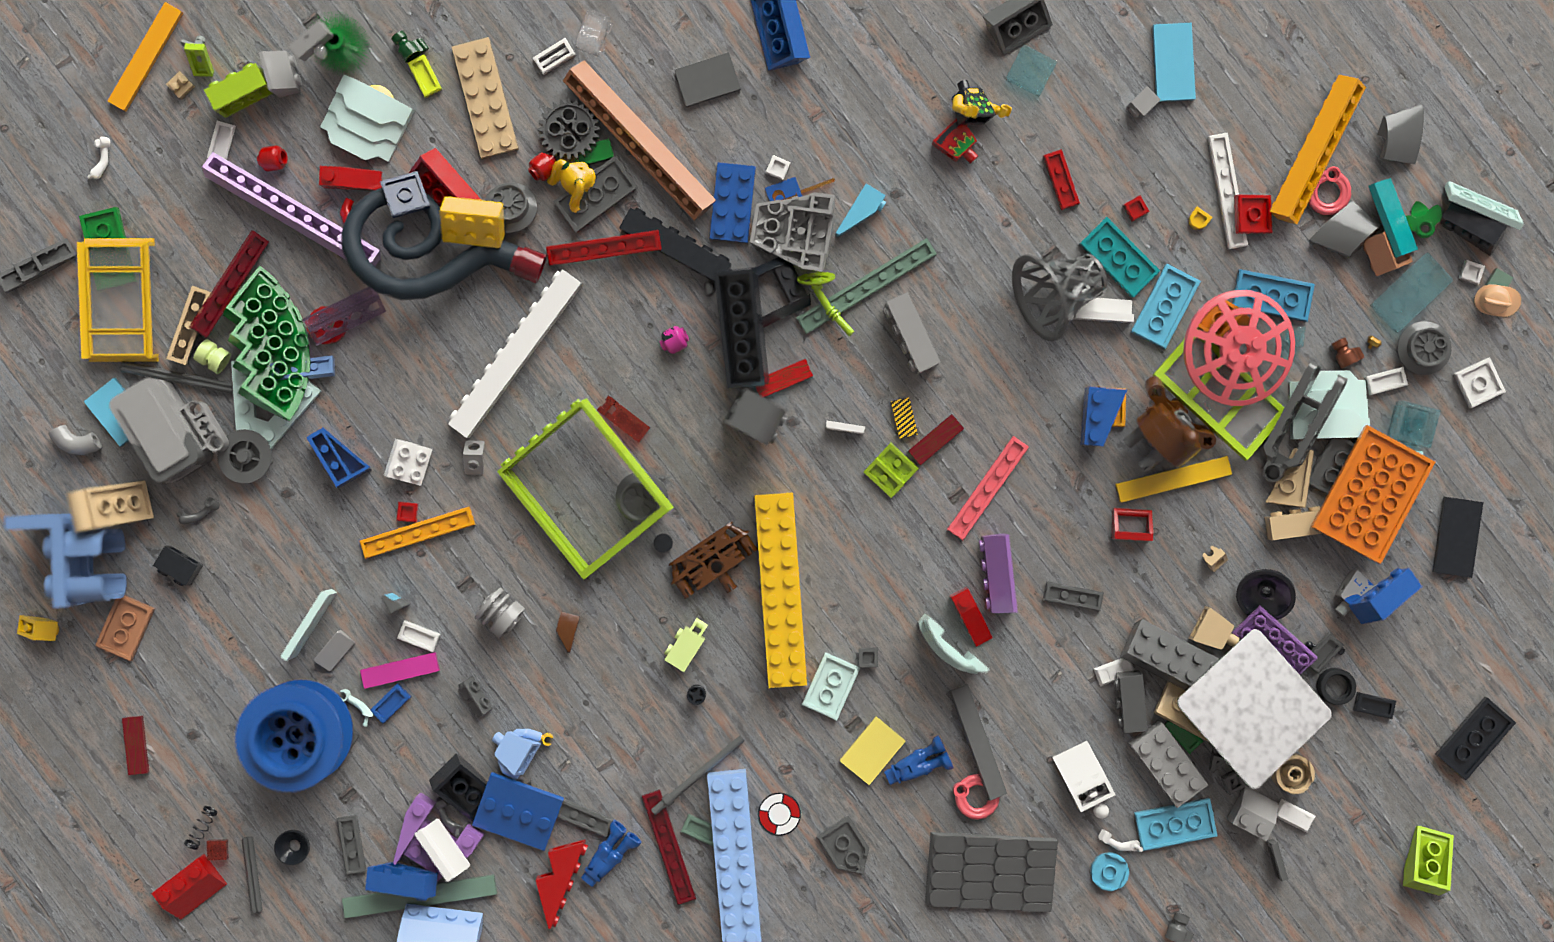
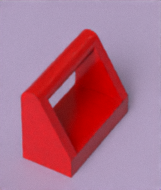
M1113 508L1111 538L1153 541L1152 510ZM1118 516L1147 517L1146 533L1119 531Z

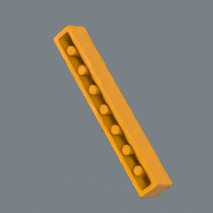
M1338 75L1333 83L1332 89L1327 99H1325L1319 115L1315 118L1314 125L1310 133H1308L1302 149L1298 152L1297 158L1290 168L1276 200L1272 204L1270 212L1278 220L1298 224L1366 89L1359 78Z

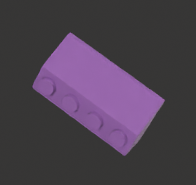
M1009 535L981 536L982 540L979 541V549L984 555V559L981 560L982 571L986 573L983 585L984 590L988 591V597L985 598L986 609H990L991 613L1018 612Z

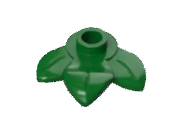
M1416 201L1412 207L1411 215L1406 216L1411 231H1415L1421 238L1432 236L1435 232V225L1441 221L1442 210L1440 205H1435L1428 209L1423 203ZM1423 225H1427L1429 227V230L1427 232H1423L1421 230V227Z

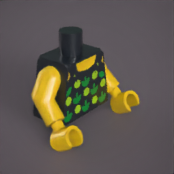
M962 80L957 84L959 92L951 100L952 110L955 111L958 125H984L995 115H998L1000 118L1010 116L1012 107L1002 104L1000 108V106L992 104L983 89L971 88L968 80Z

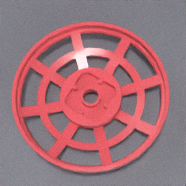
M1250 290L1229 291L1217 295L1206 302L1191 320L1184 340V362L1193 384L1209 399L1230 406L1254 404L1271 395L1287 377L1295 354V337L1287 314L1270 297ZM1239 296L1255 298L1253 309L1239 308L1230 311L1225 300ZM1262 300L1276 308L1284 319L1282 323L1276 326L1267 315L1260 312ZM1218 305L1223 315L1214 322L1209 332L1197 330L1204 316L1214 306ZM1250 314L1249 325L1238 326L1234 316ZM1259 318L1264 320L1271 328L1270 331L1263 335L1256 329ZM1227 321L1231 329L1227 331L1223 338L1216 336L1215 333L1218 328ZM1288 329L1290 339L1288 360L1280 357L1282 348L1280 333ZM1194 337L1205 340L1204 357L1206 364L1196 369L1192 357ZM1275 337V355L1266 353V342ZM1212 343L1220 345V358L1214 361L1211 358ZM1242 344L1247 346V351L1244 354L1239 352ZM1263 360L1271 362L1272 364L1268 371L1260 377L1257 367L1260 366ZM1225 364L1229 369L1233 370L1229 380L1223 378L1216 368ZM1277 365L1285 367L1278 381L1265 392L1262 383L1272 375ZM1210 372L1219 383L1225 386L1221 396L1210 391L1201 382L1199 376ZM1240 372H1250L1253 382L1245 384L1236 383ZM1255 387L1258 396L1248 400L1228 399L1233 389Z

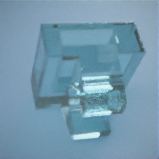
M1298 326L1295 328L1294 337L1295 347L1297 348L1304 346L1306 327ZM1287 331L1285 332L1284 340L1290 341L1289 332Z

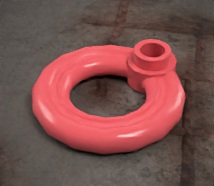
M1332 166L1324 170L1308 202L1315 212L1322 215H1334L1348 205L1350 201L1351 185L1338 167ZM1330 171L1334 173L1333 178L1329 177ZM1326 181L1335 182L1340 189L1339 198L1331 204L1323 203L1317 195L1319 186Z
M973 774L954 784L952 790L955 795L956 806L960 812L970 819L979 820L987 818L994 813L999 804L1000 797L988 800L981 808L970 806L966 799L969 789L976 785L983 787L979 774ZM962 786L963 791L958 793L957 788Z

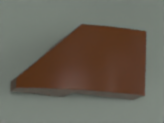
M561 612L556 632L567 653H571L580 616Z

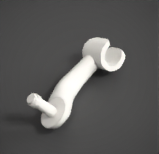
M100 137L94 141L95 146L100 148L101 157L99 163L91 169L90 174L87 176L88 179H99L108 165L110 140L107 137Z
M1104 829L1098 835L1100 840L1118 851H1143V848L1140 847V842L1137 840L1120 843L1111 838L1112 834Z

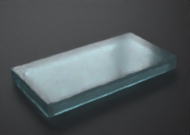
M1427 252L1370 306L1398 333L1454 279Z

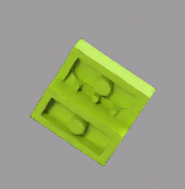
M890 442L865 469L864 473L892 498L919 468Z

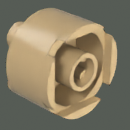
M1294 753L1271 775V778L1284 791L1291 794H1300L1307 791L1308 787L1313 783L1315 771L1313 765L1306 758Z

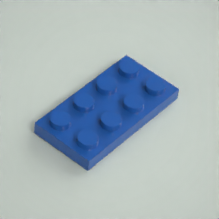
M718 162L714 192L716 201L713 204L710 230L711 240L748 243L756 166Z

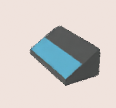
M394 593L381 596L389 613L399 611L410 605L409 602Z

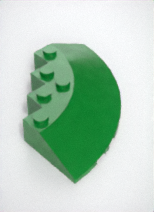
M259 266L227 305L223 313L224 317L237 325L230 334L228 342L242 351L235 360L233 368L247 377L240 386L238 394L254 405L290 421L302 401L308 384V377H303L300 373L310 372L309 340L301 314L297 306L295 307L291 301V296L287 291H284L269 272ZM291 367L298 369V371L292 372ZM274 368L280 370L279 374L274 371ZM290 374L288 379L279 380L285 375Z

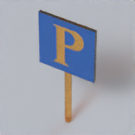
M796 177L766 187L765 190L769 201H782L792 199L795 196L802 197L803 193L835 182V179L832 178L800 190Z

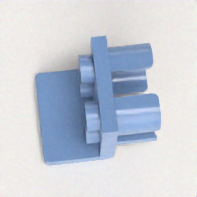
M71 514L4 517V530L50 528L51 536L45 537L43 551L46 559H51L52 575H48L45 580V594L48 599H53V608L69 607L95 601H108L124 597L127 586L125 574H94L93 555L123 552L125 550V537L121 529L100 528L75 533Z

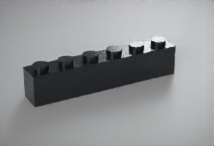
M637 207L635 210L629 209L619 227L621 231L627 234L659 230L662 249L657 251L715 282L714 272L730 270L732 266L728 257L722 254L719 256L713 254V249L704 244L702 247L695 244L696 240L688 235L684 238L679 235V230L672 226L666 228L662 225L663 222L655 217H652V219L645 216L646 212Z

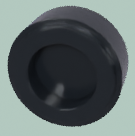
M662 533L655 537L653 544L658 552L665 553L672 548L673 540L668 534Z

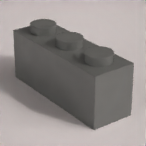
M1139 670L1117 672L1116 679H1114L1115 691H1118V697L1115 698L1116 708L1119 709L1120 716H1117L1118 727H1121L1124 733L1148 731L1142 673Z

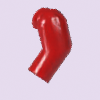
M346 197L340 209L343 223H345L346 217L354 204L353 200Z

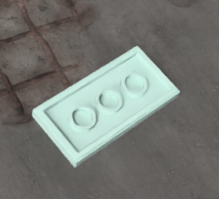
M1450 181L1446 183L1444 188L1450 201L1518 230H1521L1524 224L1518 210Z
M329 589L319 594L281 654V658L288 661L297 657L337 594L336 591Z

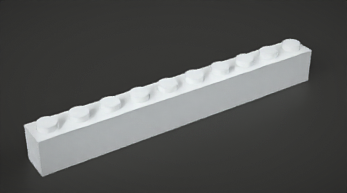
M563 269L561 272L557 271L552 277L553 283L550 287L546 286L540 294L542 298L539 302L532 304L528 317H523L518 323L517 327L519 329L516 333L509 335L506 340L508 344L504 349L500 348L494 356L496 360L492 365L488 364L484 369L483 373L485 375L481 380L477 379L473 384L471 394L465 395L461 400L460 404L462 406L458 411L454 410L450 415L449 420L451 421L448 425L466 438L472 436L583 286L581 282Z

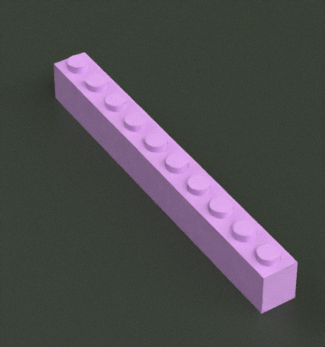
M214 152L204 163L202 169L206 178L346 260L342 252L341 232L343 228ZM361 239L362 248L367 259L376 266L381 259L380 250Z

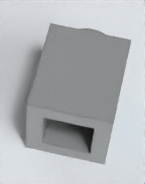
M1147 86L1127 106L1130 108L1129 112L1135 118L1141 119L1161 99Z

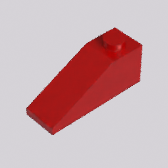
M320 166L319 185L324 189L375 191L381 188L382 171Z
M967 587L949 596L976 647L993 638Z

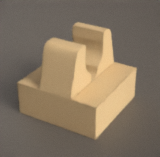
M180 71L166 83L179 99L184 98L195 87Z
M1211 546V551L1214 554L1207 556L1206 553H1203V558L1208 568L1215 572L1228 561V558L1221 548L1218 549Z

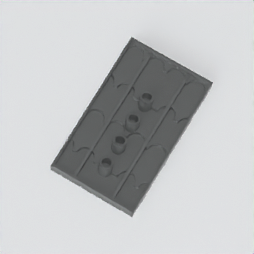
M930 832L925 903L934 907L1052 912L1058 840L1041 837Z

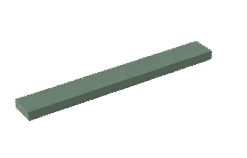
M926 238L828 298L831 306L835 307V310H838L837 313H842L936 256L937 253ZM820 303L796 319L804 332L808 334L832 318L826 315V311Z
M495 874L437 883L436 896L427 898L426 901H418L413 897L377 892L345 897L342 899L345 918L405 909L406 903L427 906L496 895L497 887Z

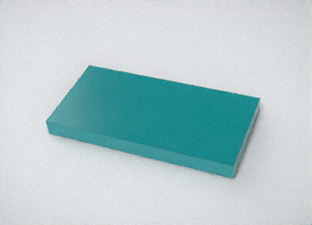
M1391 178L1368 185L1394 256L1397 258L1418 250Z
M1108 217L1079 243L1088 254L1098 259L1103 269L1131 298H1134L1160 272Z

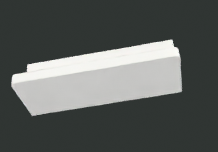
M1095 298L1084 305L1073 317V320L1132 323L1134 322V314H1131L1132 301Z
M439 819L434 820L425 828L415 833V836L447 882L470 867V863Z

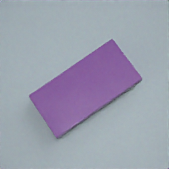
M1261 606L1255 609L1233 630V634L1239 637L1240 640L1251 630L1261 631L1299 675L1318 659L1310 649Z

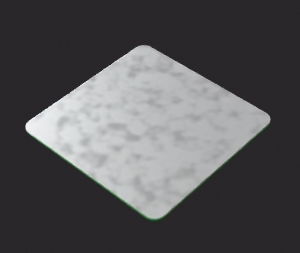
M1256 629L1251 630L1181 695L1177 701L1181 711L1243 781L1253 789L1260 787L1332 715L1329 707L1261 631Z

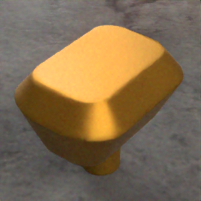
M1373 335L1368 336L1369 349H1372L1373 346L1378 348L1382 345L1381 340Z

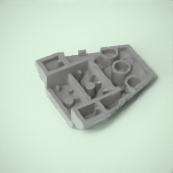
M811 193L807 196H795L792 199L756 204L750 242L804 270L823 272L826 259L829 256L835 219V195Z

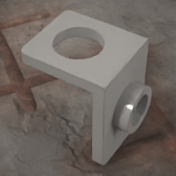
M465 441L463 451L465 474H484V441ZM473 445L480 447L478 450L469 449Z

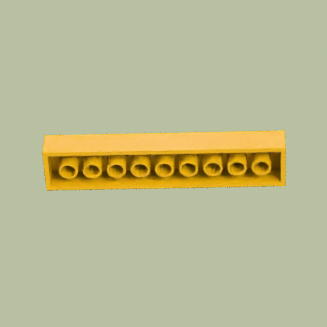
M793 492L754 495L769 688L807 685Z

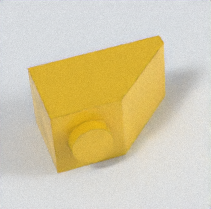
M19 615L17 634L31 640H56V636L59 633L57 621Z

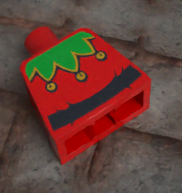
M957 119L932 141L934 147L954 162H957L963 156L971 164L978 157L972 149L977 142L976 138L967 125H958Z

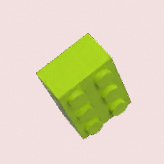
M256 63L247 64L243 67V70L237 73L232 72L225 76L226 79L220 82H212L208 85V88L204 89L214 111L225 118L274 94L268 88L263 69Z

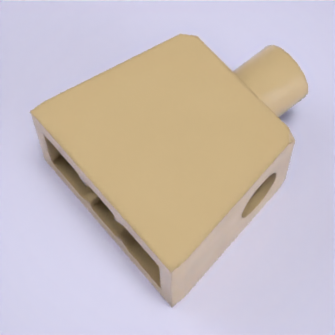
M1206 606L1189 636V639L1221 650L1225 644L1234 647L1239 642V637L1231 633L1234 625L1212 608Z

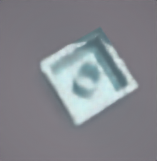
M1396 401L1387 436L1405 444L1420 448H1431L1441 410L1407 401Z

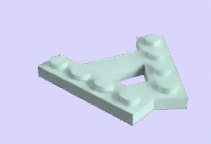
M231 361L236 431L243 429L255 431L267 440L272 449L322 391L308 379L302 401L290 421L275 414L269 421L256 418V405L238 394L240 386L247 377L233 368L235 361Z

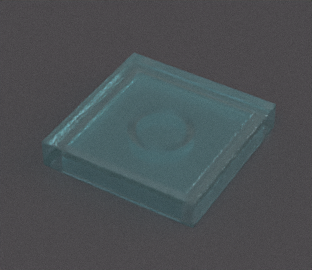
M1023 44L1005 80L1039 97L1057 61Z

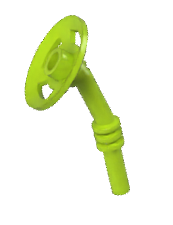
M815 272L799 276L797 282L811 286V289L814 290V293L824 307L826 315H829V318H832L831 320L835 321L850 337L855 331L840 316L841 313H837L838 310L831 306L821 290L823 284L829 283L836 278L835 274Z

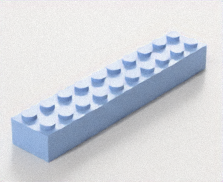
M746 769L708 772L707 779L722 942H762Z

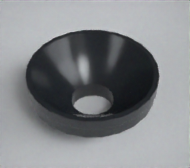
M288 830L281 833L274 844V852L277 859L286 865H297L303 862L310 851L309 839L299 830ZM291 840H297L300 843L299 850L294 851L290 848Z

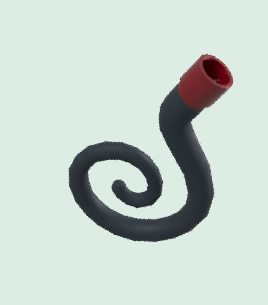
M382 188L368 193L355 204L347 215L341 232L342 252L355 275L377 293L399 300L426 299L451 289L487 265H494L514 273L517 277L537 283L547 259V255L502 241L500 248L472 245L439 270L420 278L398 279L388 276L378 270L367 259L361 243V232L368 217L376 209L387 205ZM428 194L426 196L430 208L423 210L431 222V230L428 237L422 243L413 247L398 246L395 242V236L404 229V224L399 220L393 221L387 226L382 235L383 247L392 257L402 260L418 259L432 252L440 244L442 239L440 206Z

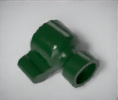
M403 30L397 32L391 38L393 43L399 47L398 53L405 63L416 59L421 53L429 49L422 38L412 41L408 40V36Z

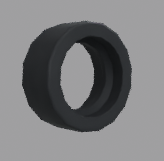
M1330 668L1320 674L1316 688L1319 696L1324 701L1333 705H1343L1353 699L1357 685L1354 677L1349 672L1340 668ZM1334 675L1342 676L1347 682L1345 694L1338 698L1330 696L1326 691V682Z

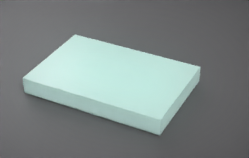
M825 652L802 705L837 721L860 667Z

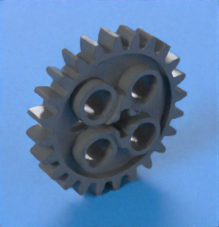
M568 98L566 104L560 99L559 106L553 102V109L547 107L548 114H541L545 120H539V124L543 127L538 128V132L543 133L539 135V139L544 140L541 144L543 147H547V153L553 151L555 158L560 155V159L563 160L567 156L569 162H571L572 156H575L577 161L580 154L586 157V150L592 153L590 146H597L594 139H600L596 133L601 132V129L597 127L600 124L599 120L595 119L596 116L591 113L590 109L586 108L584 103L579 105L578 99L572 104L570 98ZM567 114H574V117L571 120L565 119V116ZM560 118L569 129H573L574 134L582 139V141L579 142L570 131H566L564 125L558 122L557 119ZM585 126L588 129L585 133H579V128ZM554 127H560L558 133H551ZM567 140L574 141L572 146H565Z

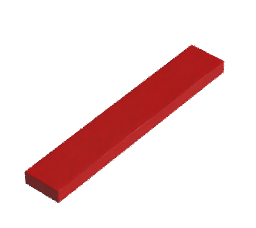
M659 230L546 247L549 266L662 249Z

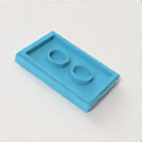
M113 378L87 398L84 403L116 443L122 447L129 439L112 413L109 403L113 397L122 393L125 389L116 378Z

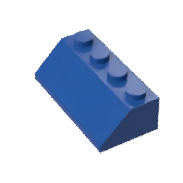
M751 0L768 71L795 65L809 59L810 54L796 0Z

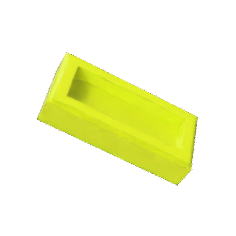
M424 54L407 63L425 98L443 90Z

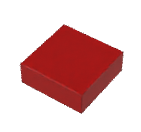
M1141 195L1123 205L1132 222L1150 212Z
M398 502L396 521L416 523L419 503Z

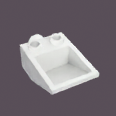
M1085 741L1052 757L1078 810L1082 812L1095 806L1093 809L1094 815L1099 819L1106 818L1109 814V809L1107 805L1101 802L1115 796V793L1088 742ZM1102 785L1103 790L1097 791L1096 787ZM1085 793L1086 798L1080 800L1079 795Z

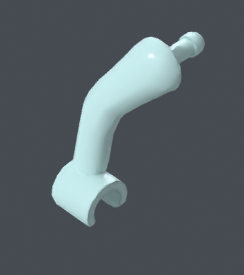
M341 690L340 692L346 694L345 699L341 698L343 702L348 701L361 711L362 715L365 716L363 726L367 727L369 717H373L371 710L362 701L351 696L349 690Z

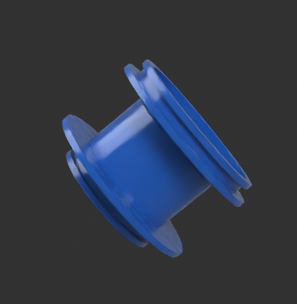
M311 680L288 681L260 693L245 707L236 727V750L245 770L263 786L284 792L300 791L317 784L337 770L344 762L352 745L353 723L346 704L329 687ZM296 712L304 715L303 719H299L296 716ZM279 717L284 718L286 722L285 727L280 726L278 722ZM300 729V732H303V735L300 736V733H298L297 730ZM277 736L282 738V746L276 743ZM310 741L316 743L315 750L309 747ZM292 748L298 751V757L292 756Z

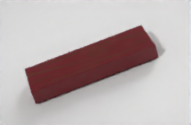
M951 414L909 449L908 452L919 465H922L960 433L964 427Z
M143 715L122 718L128 775L149 773Z

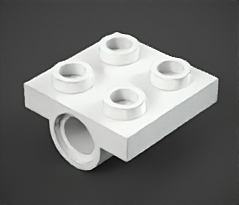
M395 439L384 476L421 486L432 449Z

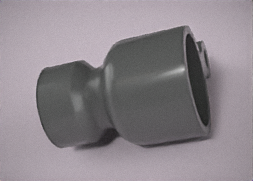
M1175 912L1173 917L1174 923L1169 924L1165 937L1174 942H1191L1194 934L1185 929V925L1188 924L1190 917Z

